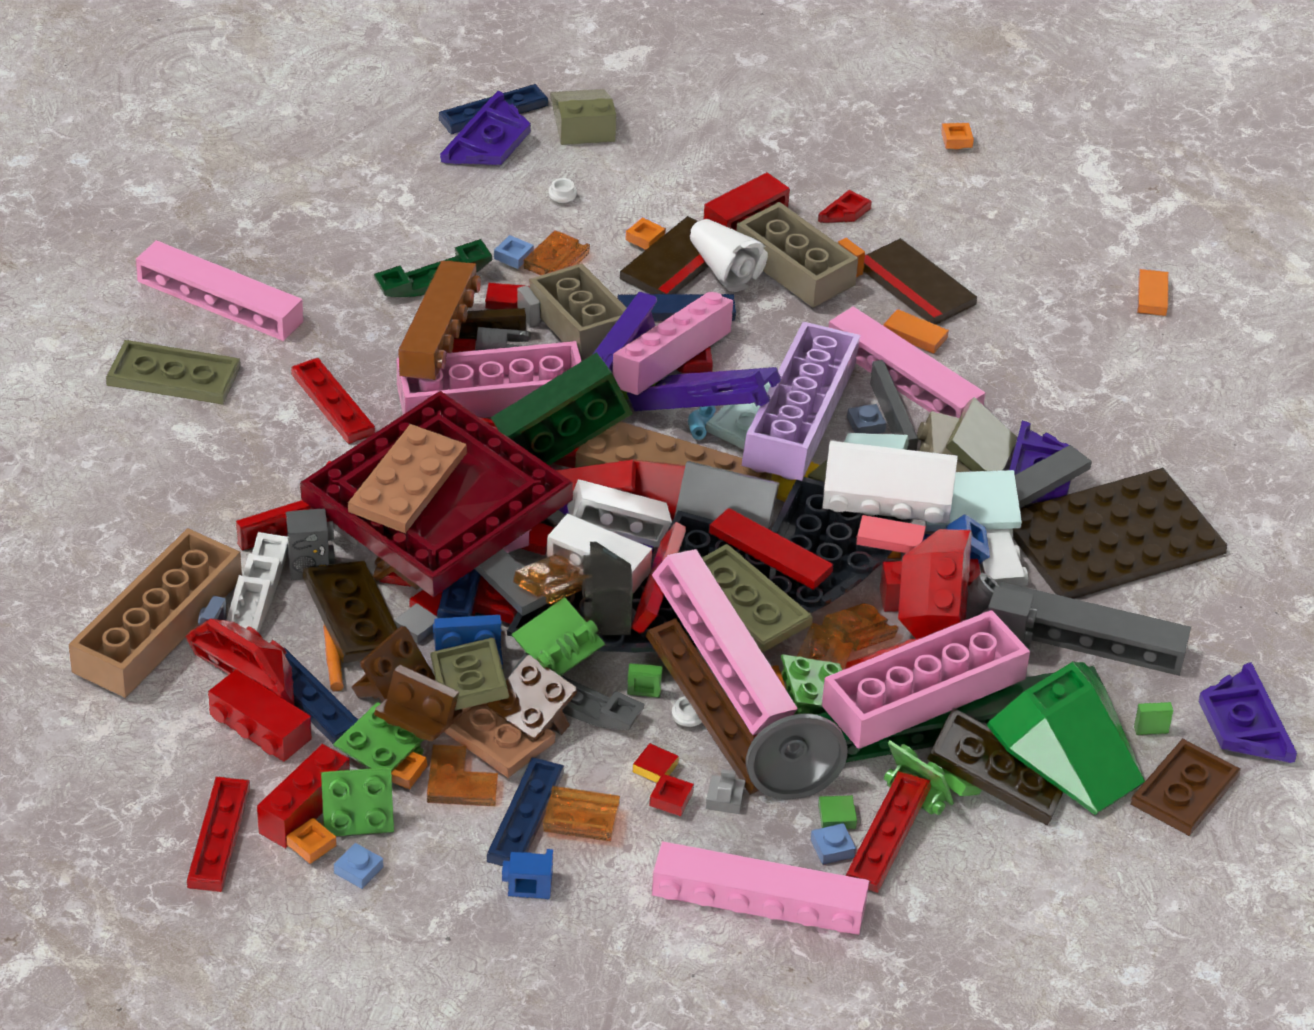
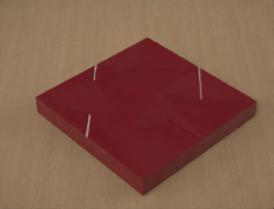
M438 391L300 482L301 500L314 509H325L328 520L333 521L335 525L433 597L573 500L572 481L442 391ZM410 424L467 444V454L406 533L348 512V502Z

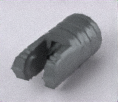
M478 327L476 351L520 347L519 345L507 344V341L526 343L531 339L532 333L522 330Z
M981 573L968 586L966 620L982 614L989 607L995 586H999L987 574Z

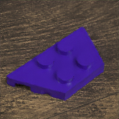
M498 90L440 153L441 162L450 164L502 165L529 135L531 123L518 113V109L513 104L509 105L504 99V94Z
M1022 420L1009 470H1014V475L1069 445L1058 441L1056 437L1047 432L1043 436L1030 430L1031 423ZM1071 480L1031 503L1043 502L1068 495Z
M1252 662L1244 664L1242 671L1235 676L1227 675L1217 685L1210 686L1200 692L1198 702L1221 749L1289 763L1295 762L1297 751Z

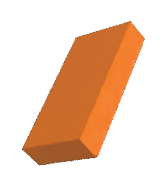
M1140 269L1137 313L1167 315L1169 272Z
M899 309L883 324L884 327L907 342L933 354L947 340L949 330Z

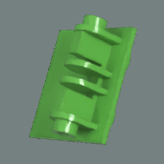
M565 597L512 633L513 638L528 655L538 660L543 668L548 667L559 676L605 645L603 640L596 634L598 628L592 620L586 622Z
M782 654L781 659L784 665L782 678L786 681V690L798 708L794 715L811 714L815 707L823 708L822 699L825 677L842 671L841 665L830 661Z
M377 702L333 746L369 769L391 767L392 772L411 752L423 755L424 749L421 748V743L424 740L403 728L389 725L385 720L375 716V708L381 704Z
M892 741L888 742L897 765L895 770L889 769L884 775V780L889 788L899 771L930 780L931 789L921 807L929 814L935 813L940 815L946 806L944 801L950 805L954 804L950 793V786L944 777L945 772L933 762L926 764L919 760L916 752L907 745L902 744L899 747Z
M391 767L321 772L324 827L335 836L394 832Z

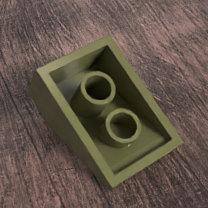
M604 89L550 92L561 145L615 142V107L613 99Z

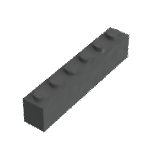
M1001 582L1000 587L1034 595L1032 608L1037 609L1034 627L1028 628V631L1034 632L1032 641L1180 676L1191 626Z

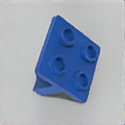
M500 615L434 619L433 637L435 651L495 638L503 669Z

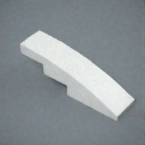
M258 532L253 552L248 554L243 575L238 577L226 621L235 622L245 629L250 626L257 632H260L287 557L288 539L286 536Z

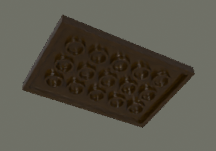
M1164 468L1020 508L1021 527L1012 529L1013 539L1056 595L1072 599L1224 555L1227 550V543Z

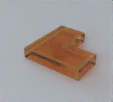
M433 744L427 803L496 806L498 773L465 771L467 746Z

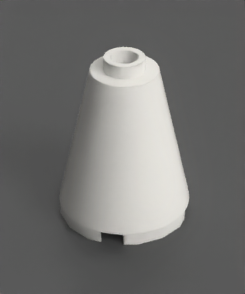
M709 219L698 221L691 229V242L722 286L728 291L738 292L746 289L749 286L745 283L751 278L756 280L765 268L768 253L764 250L765 246L760 241Z

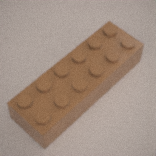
M621 421L593 439L588 440L576 452L575 468L633 459L686 465L687 461L772 481V473L756 472L751 468L741 466L743 459L741 457Z
M187 528L68 644L72 673L126 698L173 651L185 636L198 625L200 611L203 607L208 606L213 596L225 598L236 587L239 575L242 576L241 552Z

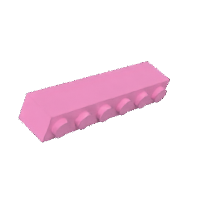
M156 240L136 258L138 282L284 341L303 323V302L301 298Z
M708 292L613 354L612 374L620 389L635 395L640 394L731 332L733 300L722 297L717 292Z
M854 306L829 321L828 328L861 335L856 364L871 373L872 361L883 360L897 391L927 411L960 418L966 404L973 397L984 406V391Z
M695 549L667 555L652 576L752 735L759 734L765 727L781 718L793 715L798 708L698 551Z
M662 841L653 871L652 896L859 935L867 902L869 880Z

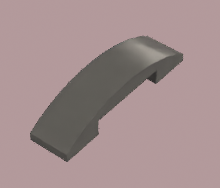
M525 652L524 655L521 657V659L518 661V663L516 664V666L513 668V670L511 671V674H512L513 671L519 666V664L525 659V657L528 656V654H527L526 652ZM561 675L562 678L570 682L577 689L576 695L562 710L564 714L598 727L629 730L644 709V703L618 691H614L612 696L608 697Z

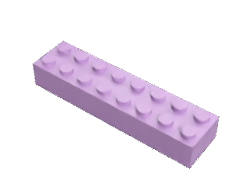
M802 322L778 370L782 380L775 387L770 386L767 392L770 395V401L760 406L746 434L741 466L751 468L756 472L781 475L789 480H803L855 368L861 335Z

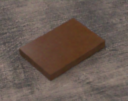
M1182 738L1131 798L1130 805L1190 836L1239 778L1241 768Z

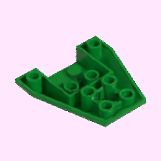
M1072 661L1033 685L987 723V727L1010 754L1094 815L1100 813L1145 782L1107 690L1085 662Z

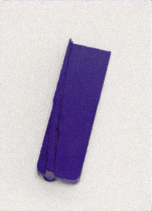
M639 291L593 353H598L611 372L613 369V354L656 326L651 310L657 303L655 296Z
M776 367L668 375L656 383L655 386L647 388L638 395L627 392L634 411L755 403L757 407L758 405L763 406L770 401V395L767 394L764 385L769 382L771 387H775L782 379Z

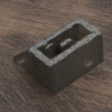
M590 542L589 555H583V575H589L588 578L582 579V598L589 599V602H584V620L586 622L592 620L598 628L597 635H631L633 596L631 564L598 542Z

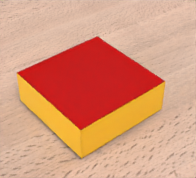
M649 743L633 763L632 772L657 783L662 774L670 775L679 764V756Z

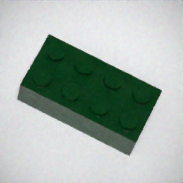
M596 352L491 417V420L498 431L547 465H551L585 444L588 440L593 439L629 417L633 412L612 372Z

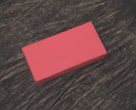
M863 515L857 536V545L908 553L923 542L926 526Z

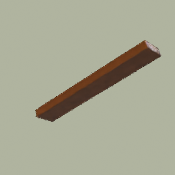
M675 618L648 630L647 639L738 778L745 780V788L749 795L758 792L759 790L751 782L746 769L747 752L755 737L677 619Z

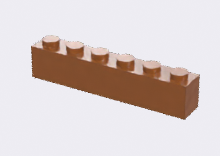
M441 261L398 349L399 376L435 380L440 368H445L447 353L452 352L454 338L459 337L461 323L466 322L467 310L473 306L474 294L480 291L481 277L476 275V264Z

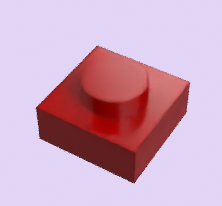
M662 774L650 795L649 806L681 816L694 793V783Z

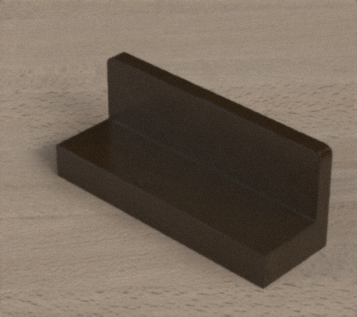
M525 308L467 311L466 322L461 323L459 337L454 339H476L477 341L478 327L526 331Z

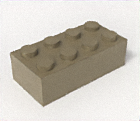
M778 202L737 224V232L764 244V250L768 253V258L763 272L814 308L856 285L858 257L782 203Z
M583 263L529 279L530 289L540 301V318L562 342L576 341L581 361L590 357L626 310V307Z

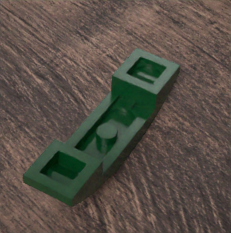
M482 239L455 247V257L443 261L476 264L477 273L493 260V257ZM441 261L406 273L401 265L375 273L374 279L385 296H422L426 294Z

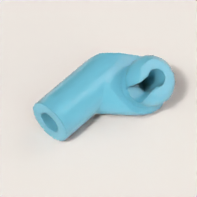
M715 406L700 407V409L694 410L689 415L688 425L694 439L701 440L706 436V423L714 416Z

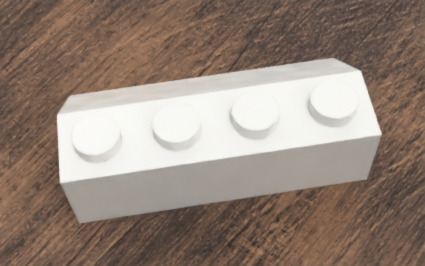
M830 441L823 508L832 509L836 512L864 513L869 516L882 515L898 519L924 520L930 523H949L958 456Z

